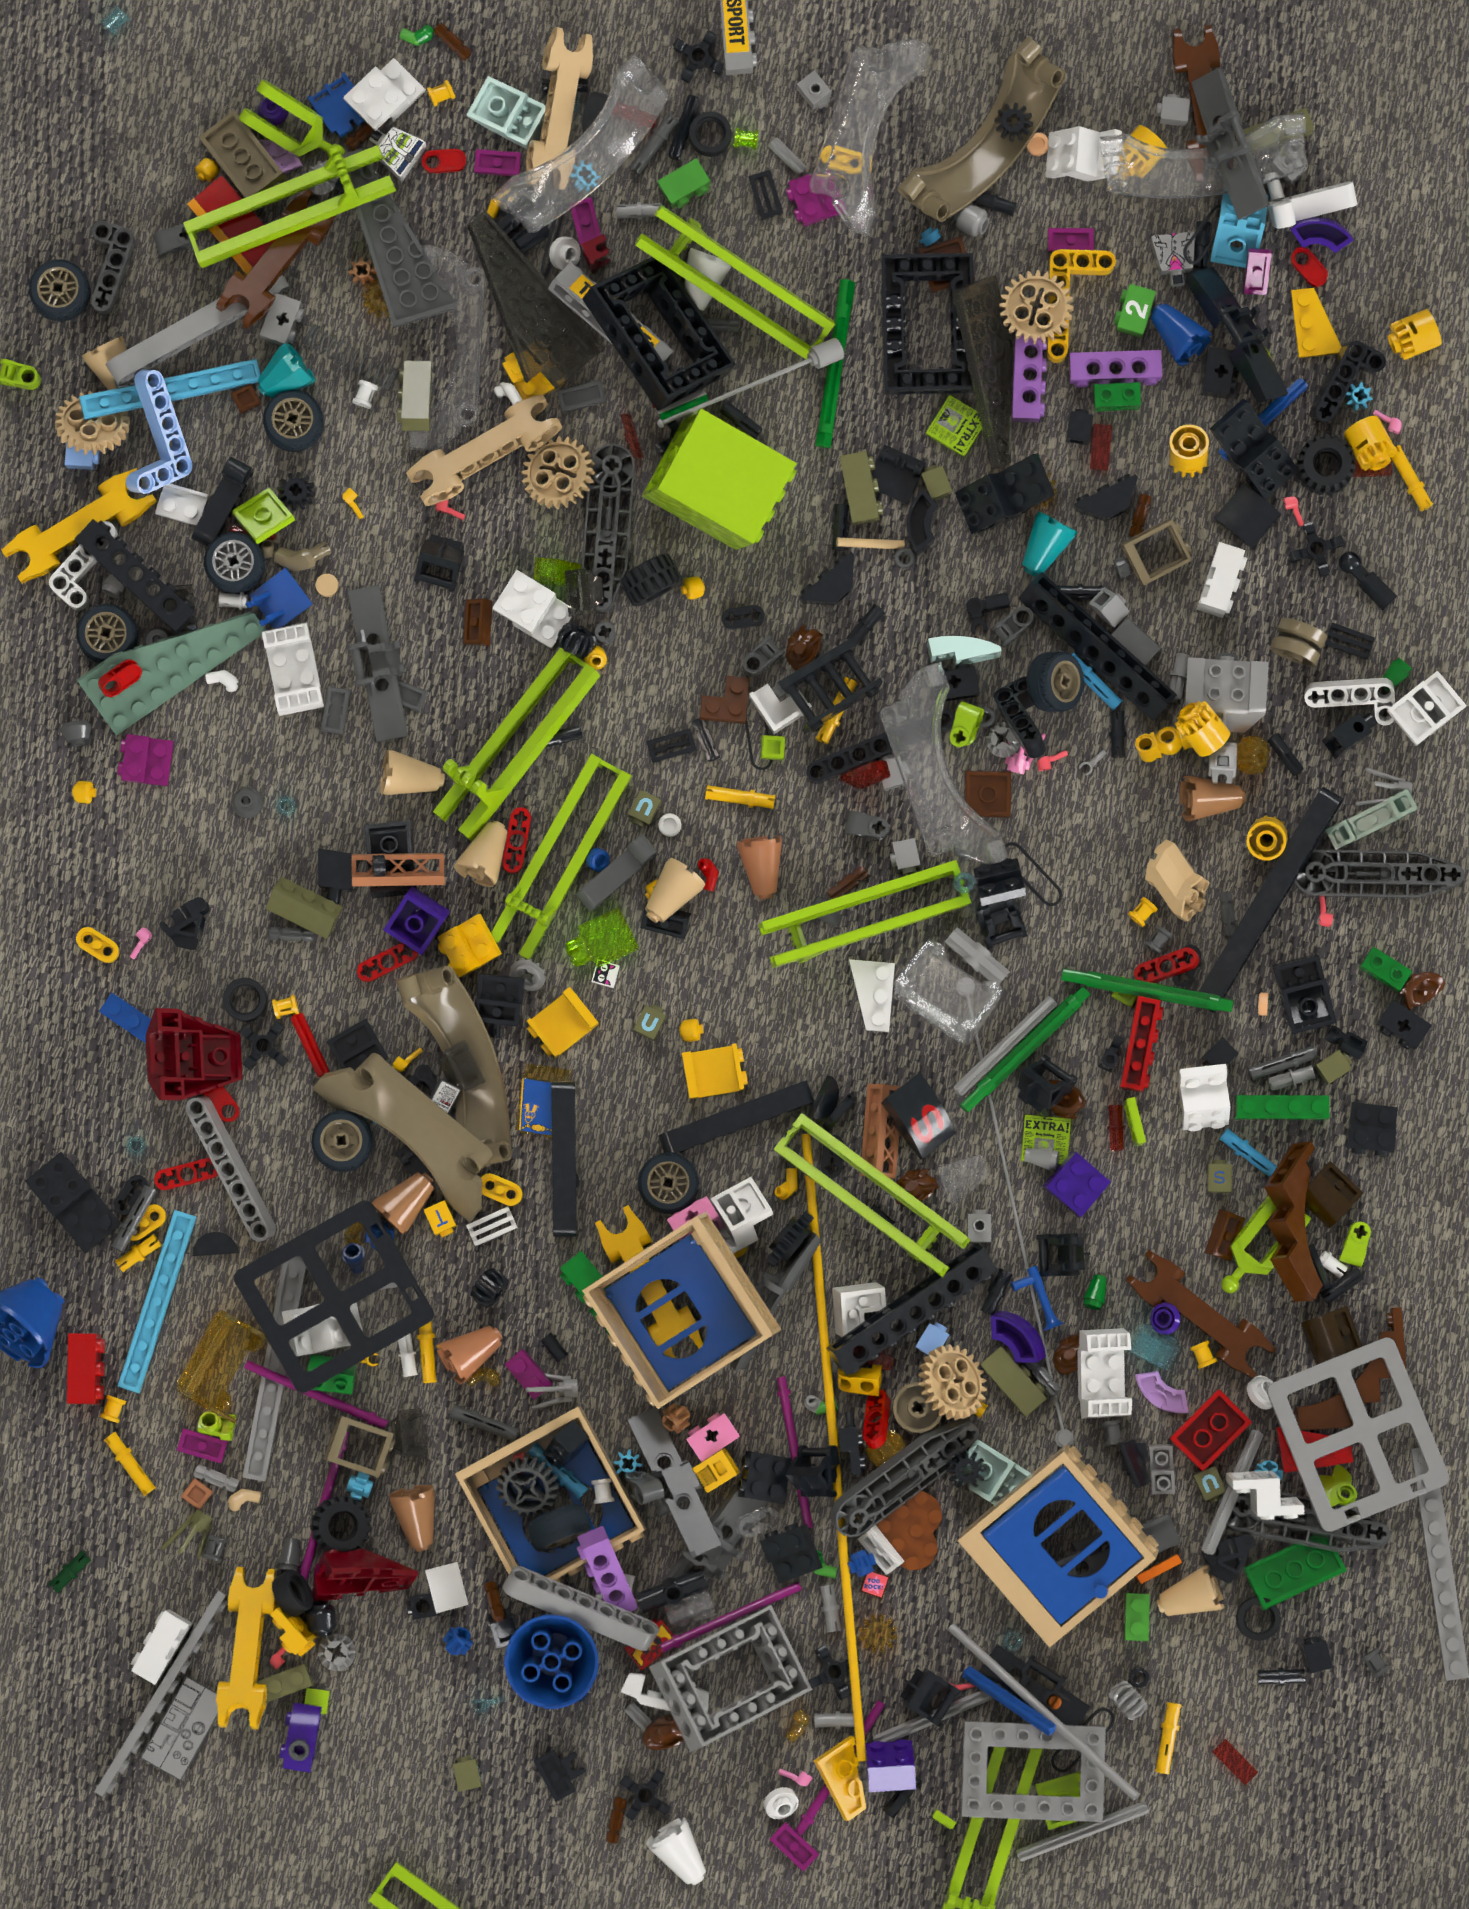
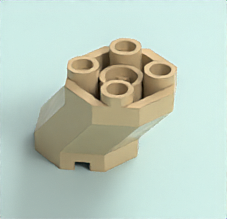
M1166 839L1156 847L1154 851L1157 854L1155 860L1150 858L1147 864L1145 880L1157 888L1177 918L1185 922L1190 921L1197 911L1201 912L1205 907L1206 900L1204 897L1209 881L1196 874L1177 845Z

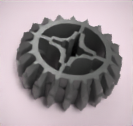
M528 1455L524 1456L523 1461L519 1457L515 1458L514 1463L508 1461L506 1464L507 1468L503 1467L500 1471L502 1475H499L497 1478L499 1484L496 1486V1490L500 1491L498 1498L505 1499L503 1507L510 1505V1513L518 1510L519 1517L522 1516L523 1512H526L528 1518L532 1516L533 1512L537 1517L540 1516L541 1510L546 1513L549 1510V1506L554 1505V1498H557L559 1494L556 1491L559 1488V1483L555 1482L557 1474H550L553 1468L552 1466L545 1468V1460L541 1464L537 1463V1456L532 1461H529ZM519 1472H530L531 1474L524 1475ZM538 1477L543 1481L545 1491L542 1490L543 1487L538 1484ZM532 1480L530 1489H526V1491L523 1493L526 1484L529 1485V1483ZM510 1482H512L513 1486L517 1489V1496L512 1491ZM532 1498L536 1501H525V1499Z

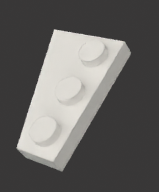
M849 959L865 1029L867 1031L889 1032L895 963Z

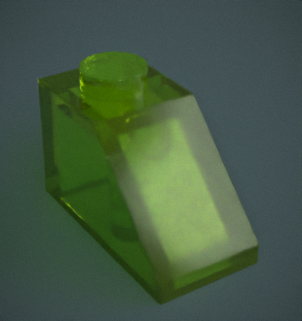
M535 557L533 580L543 585L580 587L582 565L561 559Z

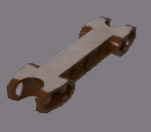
M1211 24L1204 25V41L1198 46H1189L1185 43L1180 29L1173 30L1172 59L1175 74L1186 72L1187 82L1190 83L1189 97L1190 103L1193 104V123L1197 131L1195 136L1207 135L1191 82L1211 72V69L1220 68L1221 66L1219 47ZM1197 140L1186 141L1188 164L1191 168L1195 184H1202L1203 158L1209 157L1206 146L1199 145ZM1234 158L1230 161L1231 169H1233Z
M307 189L292 200L283 211L280 219L306 209L313 192ZM337 215L275 239L247 276L239 271L233 274L216 304V309L222 312L232 303L245 305L248 312L244 316L242 326L246 329L251 327L266 314L275 301L276 296L270 293L269 290L308 241L315 246H319L328 235Z
M1148 1250L1144 1256L1155 1265V1278L1151 1282L1144 1283L1129 1275L1125 1281L1137 1292L1141 1299L1153 1308L1164 1302L1174 1305L1183 1317L1188 1321H1192L1197 1325V1328L1206 1335H1210L1215 1339V1342L1221 1345V1348L1215 1354L1217 1358L1230 1368L1253 1379L1257 1373L1246 1362L1245 1355L1247 1350L1252 1346H1260L1270 1354H1273L1276 1348L1258 1328L1244 1318L1237 1327L1180 1283L1186 1275L1183 1270L1170 1260Z

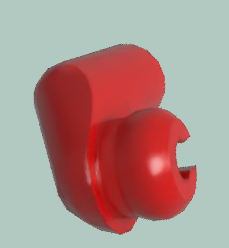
M702 858L698 861L697 866L706 877L703 889L714 892L719 870L710 859Z

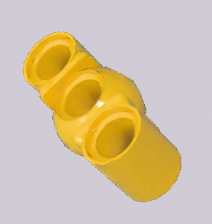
M1172 726L1160 729L1156 735L1154 731L1150 734H1142L1135 741L1139 757L1144 762H1153L1157 758H1162V754L1174 755L1181 750L1182 746L1184 750L1192 748L1180 731ZM1168 739H1173L1171 742L1165 743ZM1151 746L1150 749L1143 750L1145 747Z

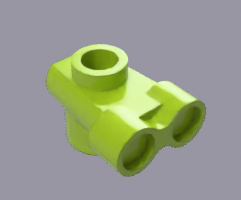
M205 1412L199 1418L197 1431L209 1436H218L221 1440L232 1441L236 1425V1415L225 1414L224 1416H217L214 1412Z

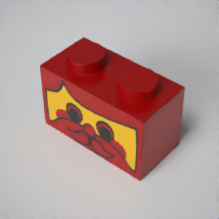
M655 1618L652 1620L658 1626L659 1633L648 1650L641 1651L629 1645L624 1648L641 1670L663 1654L659 1644L670 1640L671 1636L674 1635L662 1619L658 1622Z

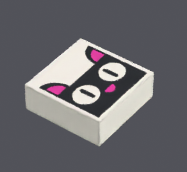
M597 960L591 982L614 988L620 966Z

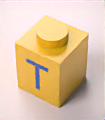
M445 1200L424 1209L435 1236L440 1234L441 1238L454 1233L453 1228L457 1227Z

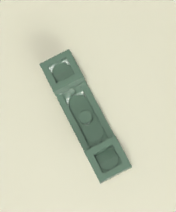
M1406 789L1326 829V832L1335 850H1338L1418 810V807L1409 789Z

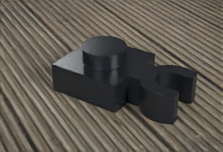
M1333 1025L1325 1039L1332 1044L1340 1045V1050L1346 1052L1348 1056L1359 1060L1368 1043L1365 1039L1349 1031L1346 1034L1343 1033L1341 1029Z

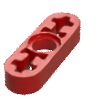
M522 807L514 809L511 813L502 865L505 871L510 874H516L521 871L527 847L531 814ZM520 812H523L524 817H527V821H523L521 829L526 828L525 833L520 830L512 831V826L517 828L518 820L514 819V817L519 816ZM518 834L523 837L524 842L520 847L511 845L510 839L513 835ZM508 849L522 851L521 855L516 854V861L519 862V866H515L514 869H510V865L506 864L507 860L512 859V853H508Z
M401 942L360 963L357 967V975L363 982H372L414 961L419 953L413 950V956L403 955L401 956L403 962L399 963L398 957L393 951L398 949L399 954L405 951L404 946L406 945ZM386 955L393 956L395 960L394 965L390 968L383 967L381 963L382 958ZM377 960L382 972L378 973L376 969L371 972L372 976L370 978L366 975L362 976L363 967L367 965L368 968H372L375 966L373 961Z
M1182 948L1139 964L1134 970V977L1136 980L1157 983L1196 968L1200 958L1198 953L1192 948ZM1186 954L1193 956V958L1190 959L1191 963L1189 964L1185 961H1182L1186 959ZM1177 957V959L1182 962L1177 964L1174 958ZM1164 961H1171L1172 969L1167 973L1162 972V963ZM1154 965H1155L1156 971L1159 973L1158 976H1157L1156 973L1152 972V971L1155 970V969L1153 968ZM1144 969H1146L1148 972H1152L1147 975L1148 979L1146 980L1143 977H1140V975L1143 974Z
M205 1158L159 1170L155 1174L154 1183L161 1190H171L213 1179L218 1176L216 1169L213 1170L212 1175L205 1171L200 1173L202 1178H198V1171L195 1165L199 1164V1169L207 1167V1162L213 1165L210 1158ZM184 1168H191L194 1171V1176L189 1181H185L181 1177V1172ZM177 1170L176 1175L180 1182L179 1184H175V1179L168 1181V1186L159 1183L162 1174L165 1173L167 1177L174 1176L172 1171Z
M880 1389L879 1396L869 1395L867 1397L862 1438L871 1449L881 1447L887 1437L891 1400L882 1389ZM881 1416L878 1421L872 1422L875 1417Z

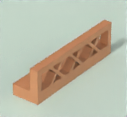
M444 853L351 854L352 886L445 885ZM373 855H384L385 860H390L395 865L389 872H385L384 876H373L372 867L367 872H356V860H366L372 865ZM406 859H412L418 864L413 871H406L400 865ZM429 859H439V871H429L424 864ZM398 868V869H399L400 871H402V872H394V871Z
M867 1084L861 1157L882 1173L883 1162L887 1160L889 1164L888 1173L883 1174L890 1179H896L899 1131L893 1124L890 1127L887 1124L889 1113L881 1102L889 1096V1090L896 1091L900 1087L886 1084ZM887 1137H889L891 1141L890 1148L888 1150L885 1147V1139Z

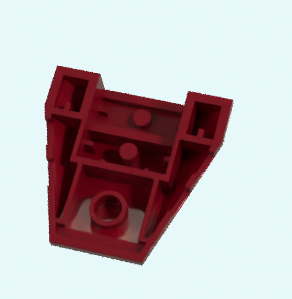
M155 1008L145 1037L147 1081L159 1100L181 1101L243 1079L240 1033L217 1024L203 1021L202 1018L188 1015L180 1009Z
M366 1549L349 1552L329 1550L322 1555L314 1568L313 1602L342 1599L343 1594L358 1593L356 1594L358 1597L364 1596V1593L367 1591L385 1593L409 1589L417 1578L418 1571Z

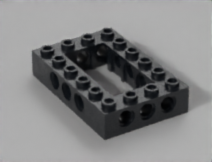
M973 253L881 255L884 395L975 393ZM905 281H950L951 369H943V367L938 369H921V367H916V370H906Z
M653 257L591 286L582 298L657 411L726 377L736 365L673 270ZM644 293L648 294L694 362L685 368L683 366L680 367L675 373L667 377L666 374L669 371V367L666 361H663L656 352L653 342L648 340L641 329V324L635 321L628 310V305L625 303Z

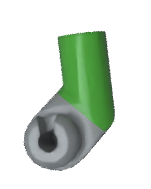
M813 1395L806 1397L804 1405L808 1410L816 1415L826 1414L825 1402ZM834 1399V1401H835V1411H836V1410H838V1407H837V1404H836V1400Z

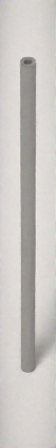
M954 1623L950 1625L948 1631L1034 1710L1055 1723V1729L1133 1801L1138 1798L1139 1792Z

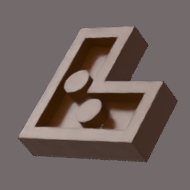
M726 676L724 697L702 695L700 720L745 724L749 678Z

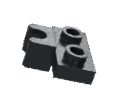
M552 1750L534 1760L555 1802L575 1792L576 1789L571 1780L586 1772L584 1768L578 1770L570 1768V1762L577 1756L575 1751L559 1759L555 1750Z

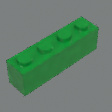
M1236 1095L1234 1097L1235 1120L1330 1119L1329 1095Z
M582 1251L578 1252L560 1267L563 1272L560 1274V1277L568 1286L572 1283L576 1287L575 1295L582 1303L585 1302L583 1299L585 1294L582 1290L603 1277ZM592 1307L589 1311L596 1319L597 1313Z

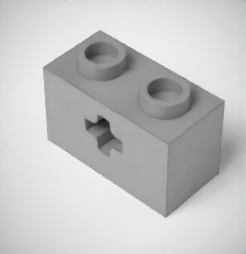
M275 293V301L267 313L260 337L262 340L282 346L284 343L294 342L297 333L294 330L296 322H301L305 310L302 309L301 301ZM285 316L288 323L284 322L281 326L279 323V319L283 320Z

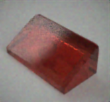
M882 760L870 762L840 776V779L857 789H863L890 778L891 774L887 761Z

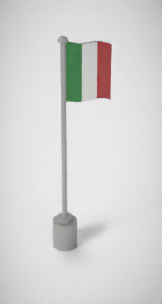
M837 338L820 343L809 349L808 359L712 400H708L707 393L700 389L659 411L652 404L653 411L660 417L657 425L663 428L664 424L808 363L820 369L844 358L842 345Z

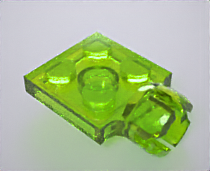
M619 907L577 927L580 933L578 937L565 943L568 956H571L572 959L570 961L575 967L587 962H593L597 968H600L639 950V946Z

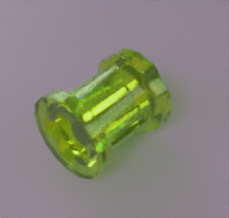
M736 127L734 147L746 146L756 150L759 130L746 131Z

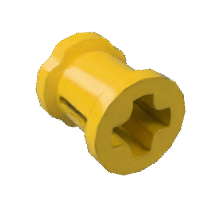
M448 79L437 87L427 88L434 107L438 106L439 102L455 98Z
M1142 897L1138 906L1133 911L1128 912V916L1139 926L1144 927L1148 917L1158 909L1147 898Z
M295 994L281 1000L272 999L276 1019L292 1013L299 1014Z
M1209 1340L1190 1347V1350L1194 1351L1199 1363L1198 1369L1217 1362V1359L1213 1358L1208 1346L1210 1344Z
M107 1395L105 1409L103 1413H100L99 1417L119 1423L120 1419L118 1417L121 1408L127 1401Z

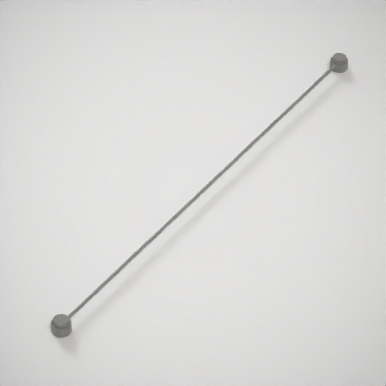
M964 977L958 981L956 988L960 995L967 998L981 1060L983 1055L970 995L975 990V983L972 979ZM990 1094L988 1099L1027 1276H1029L1027 1271L1029 1268L992 1096ZM1031 1284L1029 1287L1040 1337L1045 1348L1048 1373L1053 1378L1033 1284ZM1056 1395L1053 1397L1061 1430L1056 1433L1055 1442L1059 1447H1064L1066 1444L1071 1446L1074 1437L1071 1431L1063 1427Z

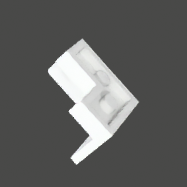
M768 684L755 692L749 693L750 700L773 734H776L803 716L791 696L780 702ZM798 690V692L800 693V695L802 696V698L805 700V702L807 703V705H808V706L810 707V709L812 710V705L807 702V700L805 699V697L803 696V694L801 693V691Z
M879 1283L832 1288L835 1331L841 1337L865 1321L864 1313L880 1311L886 1307L885 1287Z

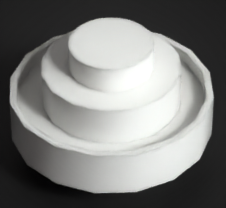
M562 236L552 243L549 253L550 261L559 270H563L570 262L576 266L580 260L581 250L575 239Z
M1260 1375L1248 1383V1396L1259 1408L1271 1409L1272 1405L1267 1395V1387L1273 1382L1269 1378Z
M782 1787L775 1789L764 1800V1809L768 1816L773 1819L787 1818L798 1807V1798L790 1788Z

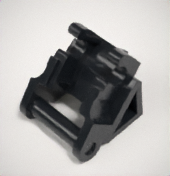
M431 534L430 541L425 539L420 550L414 582L419 583V581L437 585L447 588L449 592L454 593L465 550H461L463 542ZM424 566H436L446 569L453 574L452 579L449 580L422 571Z
M196 897L173 911L171 918L174 920V925L172 927H169L164 921H161L159 925L173 940L176 947L196 950L198 941L201 942L206 921L204 915L209 912V904L203 898Z
M1016 898L982 906L981 902L979 903L980 908L976 909L975 914L988 950L992 949L993 945L1020 936L1023 938L1027 937L1025 924L1021 918ZM1010 921L1012 926L1016 927L1015 929L994 935L996 933L995 925Z
M1044 1055L1038 1062L1036 1061L1020 1071L1018 1088L1021 1091L1018 1097L1025 1104L1035 1108L1043 1117H1048L1047 1109L1050 1110L1051 1107L1058 1104L1062 1096L1069 1095L1078 1078L1073 1074L1069 1075L1051 1062L1050 1057ZM1047 1069L1062 1081L1053 1085L1043 1077V1073Z
M1078 1233L1036 1235V1240H1039V1273L1041 1277L1078 1276L1079 1270H1085L1084 1256H1089L1090 1253H1084V1238L1078 1237ZM1048 1243L1049 1246H1056L1058 1248V1262L1050 1264V1266Z
M800 1445L798 1447L797 1457H794L786 1477L796 1489H800L801 1496H837L836 1491H831L832 1483H836V1469L840 1464L837 1446L829 1445L827 1448H814ZM810 1457H823L819 1466H815V1464H811Z
M1240 1535L1220 1540L1214 1556L1206 1554L1201 1550L1205 1562L1210 1566L1212 1575L1228 1584L1232 1583L1248 1556L1247 1550L1255 1546V1539L1251 1535Z
M924 1668L923 1671L917 1669L910 1681L904 1680L907 1686L900 1697L905 1699L903 1704L936 1726L941 1727L943 1717L956 1696L960 1695L962 1691ZM949 1688V1692L932 1717L933 1709L929 1706V1703L937 1691L944 1693Z

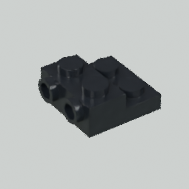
M1006 858L999 863L982 864L978 868L973 869L982 906L1027 895L1018 858Z
M1351 1102L1346 1148L1352 1149L1351 1153L1365 1154L1366 1151H1375V1156L1388 1157L1389 1153H1394L1398 1107Z
M746 1451L741 1459V1468L743 1470L742 1476L737 1483L738 1497L784 1504L788 1485L786 1473L791 1465L792 1458Z
M796 1522L784 1527L785 1532L779 1534L775 1530L764 1534L765 1539L760 1541L768 1563H772L779 1584L823 1568L807 1524L798 1526Z

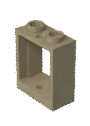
M1167 518L1120 543L1140 585L1144 586L1192 561L1190 557L1192 550L1186 541L1183 543L1180 536L1182 530L1177 521L1173 522L1172 519ZM1166 528L1180 557L1147 573L1134 544Z
M338 1415L323 1459L379 1478L380 1473L384 1474L388 1461L385 1460L387 1453L391 1452L394 1447V1433ZM348 1425L384 1436L373 1470L337 1458Z

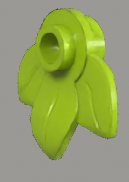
M1336 1465L1332 1476L1319 1475L1331 1507L1338 1504L1345 1506L1355 1502L1357 1491L1351 1485L1352 1476L1344 1467ZM1341 1493H1347L1349 1497L1344 1498Z

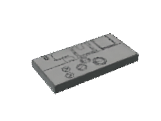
M186 1676L144 1750L141 1759L182 1781L218 1717L217 1692Z

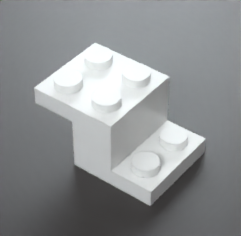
M393 58L381 70L375 66L343 99L376 131L389 118L394 122L426 90Z
M1078 126L1050 132L1045 177L1059 178L1070 176L1083 181H1094L1118 176L1122 131L1113 129L1097 132Z
M518 570L515 571L492 608L511 620L513 626L551 649L557 642L559 630L562 629L563 625L569 623L576 612L574 608L557 599L556 593Z
M1436 671L1391 706L1387 712L1417 746L1463 710L1466 704L1442 675Z
M1226 1064L1180 1069L1178 1089L1182 1108L1183 1130L1199 1131L1206 1127L1219 1129L1229 1125L1230 1101L1226 1082Z
M752 1177L711 1198L713 1207L724 1225V1228L719 1230L732 1253L757 1241L758 1237L753 1225L773 1215L771 1207Z
M357 1303L350 1306V1311L362 1330ZM319 1304L283 1311L284 1324ZM334 1317L326 1319L289 1341V1345L296 1357L350 1346L349 1341Z
M1272 1470L1226 1473V1482L1233 1490H1236L1237 1493L1250 1492V1509L1257 1517L1260 1516V1519L1272 1520L1275 1519V1516L1284 1515L1286 1519L1298 1518V1515L1304 1514V1505L1297 1497L1280 1498V1478Z

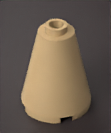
M120 336L82 355L83 360L108 390L116 389L113 376L106 367V363L127 350L123 336Z
M394 750L386 751L382 768H384L383 778L381 777L380 781L381 794L396 795L438 791L439 787H443L445 775L441 773L440 768Z
M498 821L487 822L454 865L456 872L464 878L467 875L476 879L474 883L485 887L496 885L507 837L505 825Z
M674 858L666 861L645 907L647 911L646 916L655 923L667 920L701 892L705 886L704 881L698 874L689 872L686 869L688 866Z
M1208 1564L1202 1566L1160 1593V1599L1157 1600L1160 1612H1165L1167 1616L1224 1609V1604L1219 1603V1601L1223 1600V1596L1217 1579L1213 1575L1210 1576L1208 1572L1210 1566Z

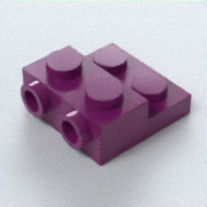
M831 169L811 176L808 174L788 182L789 188L785 189L790 202L794 201L797 208L793 210L797 222H802L803 227L846 212Z
M127 734L126 739L121 741L120 752L124 753V760L119 762L117 774L121 776L123 782L168 787L174 741Z

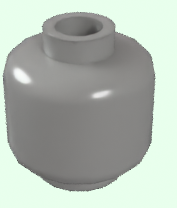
M973 204L967 205L954 216L957 229L972 237L984 234L990 221L987 212Z

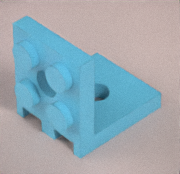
M1224 187L1210 262L1246 268L1248 249H1260L1267 207L1238 220L1227 189ZM1233 241H1240L1243 246L1236 248L1231 243Z

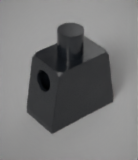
M1358 713L1329 733L1322 742L1332 756L1337 759L1372 733L1371 728L1377 724L1376 718L1372 713H1368L1364 717ZM1337 739V741L1340 743L1339 747L1336 745L1334 740Z
M318 848V886L328 889V900L340 904L342 891L352 893L354 887L352 886V853ZM356 860V872H359L363 860Z

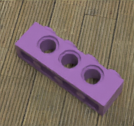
M1015 331L1011 422L1039 423L1040 417H1044L1045 403L1040 402L1041 394H1045L1046 381H1042L1041 377L1042 372H1046V358H1042L1043 349L1047 350V337L1045 344H1043L1040 338L1037 340L1036 345H1034L1033 338H1029L1027 343H1024V336L1017 340V332ZM1031 348L1036 351L1037 355L1034 358H1028L1024 351ZM1026 371H1032L1035 373L1036 378L1034 380H1027L1023 374ZM1030 393L1035 397V400L1027 403L1023 400L1022 396Z
M1161 350L1070 353V384H1075V387L1078 388L1088 387L1089 383L1143 382V385H1156L1157 381L1162 379ZM1140 364L1143 366L1144 372L1140 374L1135 373L1132 370V366ZM1093 365L1098 368L1099 372L1096 375H1091L1087 372L1086 368ZM1111 365H1118L1121 368V373L1113 374L1110 372L1109 367Z
M600 1526L578 1536L580 1546L576 1548L581 1559H587L588 1561L584 1566L589 1578L594 1576L596 1580L592 1582L596 1594H602L603 1598L601 1600L629 1612L638 1609L604 1527Z

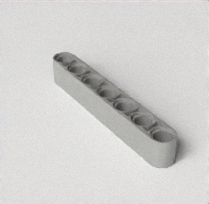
M203 1095L188 1100L185 1107L186 1113L250 1237L257 1242L273 1237L276 1232L275 1223L209 1097ZM197 1101L202 1105L201 1112L196 1109ZM207 1122L211 1123L213 1126L212 1133H210L206 1128ZM218 1142L223 1145V1153L217 1150ZM228 1163L234 1167L233 1174L228 1171ZM239 1183L245 1188L244 1194H241L238 1190ZM250 1204L255 1207L254 1215L249 1212ZM260 1225H263V1226L265 1227V1229H266V1234H265V1235H262V1234L260 1233V1231H259V1226H260Z
M521 1566L513 1567L503 1584L504 1592L515 1599L554 1615L573 1619L585 1628L641 1651L648 1650L659 1633L658 1626L649 1619Z

